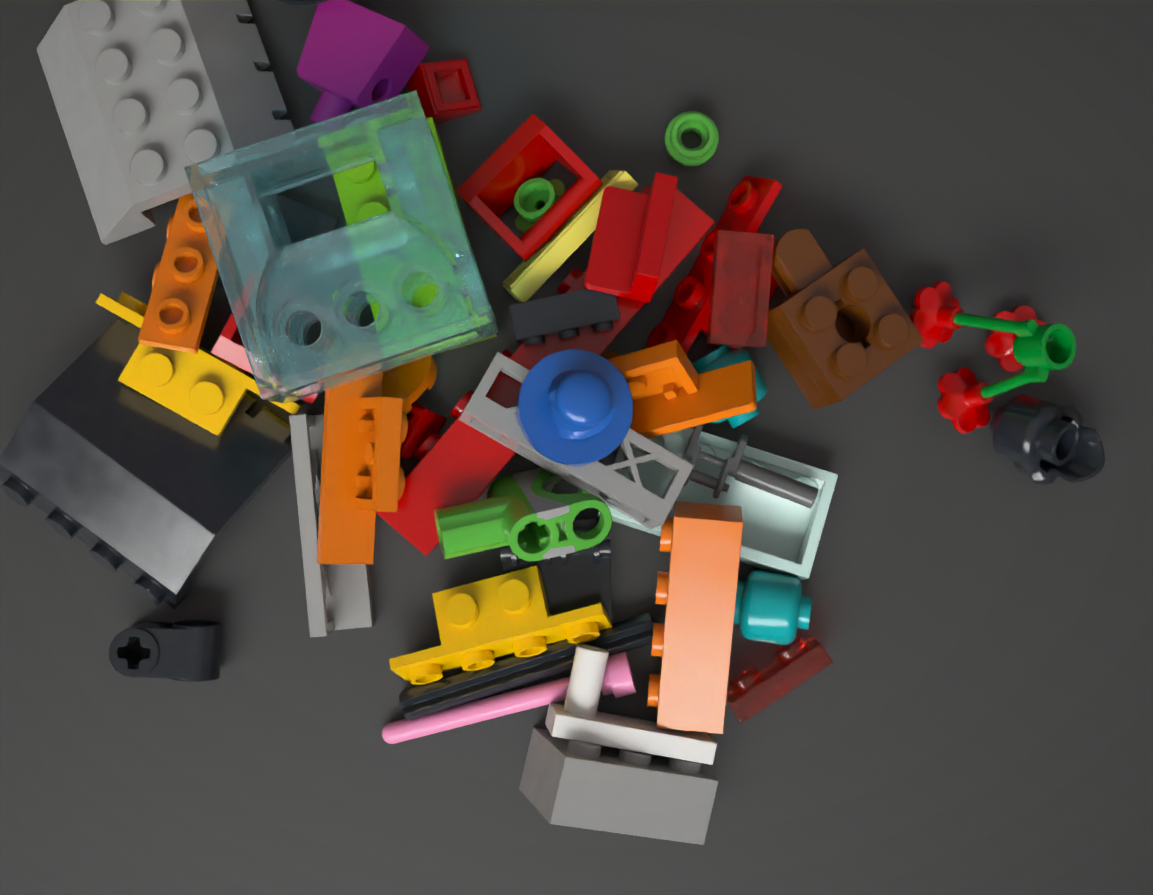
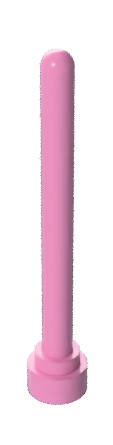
M626 651L608 656L601 688L604 696L614 693L615 698L637 693ZM570 676L460 704L413 720L405 718L390 722L383 727L382 737L385 742L396 744L548 705L549 703L563 701L566 699Z

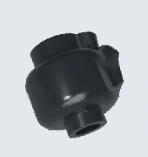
M1022 394L1012 398L1004 406L997 409L991 419L990 434L993 436L995 452L1003 458L1012 461L1016 469L1031 477L1035 484H1051L1058 476L1071 483L1082 482L1097 475L1105 464L1103 443L1096 429L1082 426L1083 418L1073 405L1059 406L1050 401Z

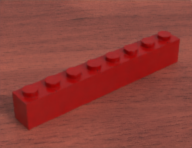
M647 184L639 193L648 195L651 187ZM677 188L660 277L653 295L709 232L715 222ZM575 267L562 281L556 292L561 295L585 290L584 281L587 269L583 272L578 267ZM616 296L620 321L613 323L614 329L598 333L593 332V327L579 330L580 336L559 340L558 335L545 337L546 343L525 347L523 342L514 354L507 349L503 350L501 354L528 370H531L543 358L563 350H585L602 356L605 350L609 348L647 302ZM500 371L485 397L506 409L517 406L521 382ZM469 390L450 412V415L456 421L444 435L441 436L434 431L415 452L414 456L420 462L405 477L404 492L398 500L397 512H376L425 556L432 553L439 545L434 510L476 501L517 454L459 420L474 394L472 390Z

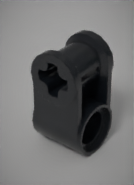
M209 620L139 622L114 637L108 652L110 663L117 672L131 678H170L186 682L219 679L222 623ZM140 639L142 647L150 648L151 654L143 659L141 651L132 649V643Z

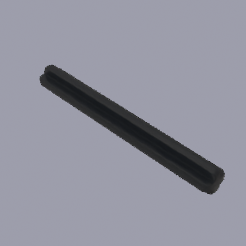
M644 613L613 623L612 628L600 630V636L588 642L572 644L568 643L567 639L547 644V650L535 656H509L495 661L492 666L485 669L462 671L432 683L403 690L399 695L401 710L407 720H413L570 670L573 666L577 645L602 648L609 651L608 656L651 644L654 619L651 614Z

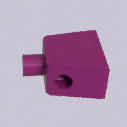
M329 0L318 3L297 67L298 77L321 92L309 120L339 135L352 108L376 119L383 117L426 56L430 46L406 25L351 1Z

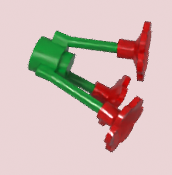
M936 281L931 287L923 286L915 294V308L911 311L909 318L924 340L919 344L922 348L931 349L938 342L946 343L951 338L953 329H959L962 325L989 329L992 332L985 340V350L990 356L998 358L1001 369L1006 372H1017L1023 366L1025 367V371L992 384L977 381L974 373L965 367L955 370L954 373H946L939 378L938 389L941 396L937 402L938 410L944 418L952 420L954 428L961 434L970 433L975 428L984 427L989 423L990 412L987 405L993 400V396L1028 383L1045 382L1048 378L1049 370L1064 369L1072 363L1075 357L1077 346L1072 330L1064 324H1046L1041 320H1037L1035 311L1029 306L1019 305L1012 309L1011 312L999 311L993 317L964 313L962 308H959L957 298L952 296L950 284L943 281Z

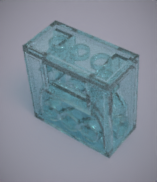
M416 90L184 167L262 400L287 404L500 333L429 120ZM376 161L392 211L292 244L276 197L277 193ZM426 285L437 286V294L431 304L420 308L413 306V298L419 288ZM371 303H379V314L376 320L368 326L361 327L359 320L361 311ZM320 321L322 329L320 337L315 343L308 346L306 343L307 330L312 324Z

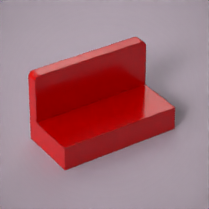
M656 172L648 195L612 186L604 188L584 281L586 289L650 303L660 277L678 177Z

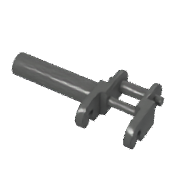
M704 424L694 427L682 458L689 460V463L694 465V467L697 459H701L722 468L717 479L694 470L693 467L684 487L688 484L689 480L714 489L713 498L717 499L721 491L727 492L730 485L725 483L728 475L733 476L739 482L807 508L813 506L818 488L741 459L749 436L741 433L737 442V448L734 450L732 457L723 460L700 451L701 447L697 442Z

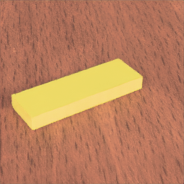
M609 170L601 179L603 185L527 262L522 261L502 282V286L516 300L526 302L596 229L605 187L612 186L633 191L639 185L625 170Z

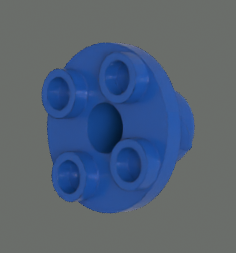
M577 349L563 350L543 358L527 374L518 393L516 419L525 438L541 455L560 464L581 467L603 459L622 443L632 422L633 401L625 378L610 361L590 351Z

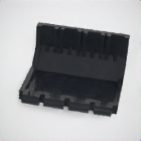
M117 319L33 401L0 458V473L4 482L1 487L19 505L27 508L32 503L47 514L46 522L62 537L72 540L76 536L92 548L89 551L90 555L101 566L111 572L121 569L136 580L133 586L144 598L156 605L164 601L173 609H176L189 594L191 577L213 543L289 458L292 447L287 444L291 439L290 424L267 407L262 408L254 418L250 417L248 414L257 404V400L246 392L220 436H217L118 381L139 344L138 337L141 328L130 322L126 325L120 319Z

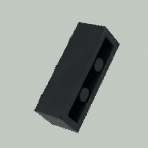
M589 289L509 305L517 343L524 342L525 347L546 343L545 337L558 335L559 340L580 336L579 330L592 327L594 333L614 329L613 323L620 321L616 296Z

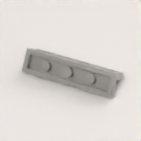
M497 352L459 420L582 491L600 497L605 504L643 526L652 529L663 525L694 465L630 428L620 444L625 461L607 466L597 461L577 467L547 459L537 452L525 438L516 419L517 406L506 409L485 397L500 371L521 382V385L530 372L527 368ZM631 447L645 455L634 458ZM656 460L675 471L662 497L643 488L637 469L638 464ZM627 468L630 479L617 473L616 470Z
M324 414L290 415L289 421L310 638L328 636L334 630L372 627L375 625L370 565L317 563Z

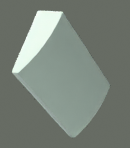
M687 428L649 438V440L682 458L694 429ZM701 431L697 442L701 447L700 451L723 460L731 458L734 450L737 448V442ZM746 445L742 460L818 488L813 506L807 508L739 482L733 476L728 475L725 483L730 485L727 492L721 491L717 499L713 498L714 489L689 480L688 484L685 487L683 486L676 501L741 506L743 529L739 562L771 572L794 575L800 580L809 578L838 474ZM621 446L618 448L614 464L625 461ZM631 447L634 458L645 455ZM697 459L694 470L718 479L722 467ZM656 460L637 465L643 488L662 497L675 471ZM627 468L616 470L617 473L630 479ZM674 505L667 518L673 519ZM608 506L613 522L661 537L662 525L649 529Z

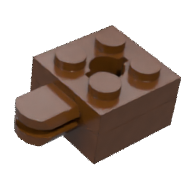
M807 229L788 231L775 239L767 247L763 257L764 263L786 298L754 320L813 410L842 401L924 341L864 248L832 265L815 237ZM845 315H847V316L851 319V321H852V323H853V325H854V330H853V327H852V325H851L850 320H849Z

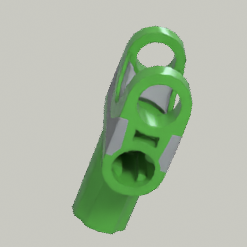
M544 468L513 473L498 478L491 484L487 492V499L434 510L437 535L444 559L508 545L518 558L525 561H540L570 554L601 543L611 529L612 515L610 509L600 497L588 494L579 488L577 493L572 494L552 493L554 485L563 479ZM586 508L598 509L600 519L592 530L582 533L573 530V521L580 511Z

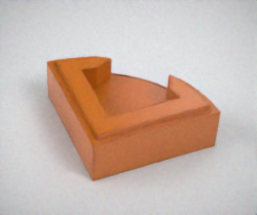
M430 355L383 367L382 397L403 398L402 411L406 414L413 409L411 404L422 395L426 388L430 390L435 383L437 365L433 357Z

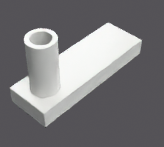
M577 645L565 704L549 703L545 725L551 736L713 765L717 743L706 732L656 728L657 722L598 712L597 707L609 651L589 645Z

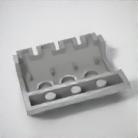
M77 0L63 6L36 50L100 240L103 244L113 243L156 226L151 211L153 207L245 172L259 187L288 176L286 168L292 162L298 161L303 157L291 120H275L286 115L287 109L274 73L262 71L270 65L256 24H246L252 19V13L247 0Z

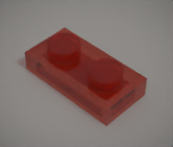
M725 230L715 232L706 344L753 348L766 347L774 245L773 234Z
M802 637L795 638L791 644L780 647L774 653L777 660L761 671H758L756 667H752L735 677L729 683L732 690L727 693L726 701L741 724L832 664L833 661L822 644L813 637L806 641Z

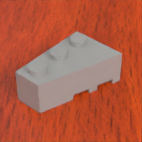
M533 727L519 790L550 824L704 845L719 780L702 769V763L553 737L549 730Z

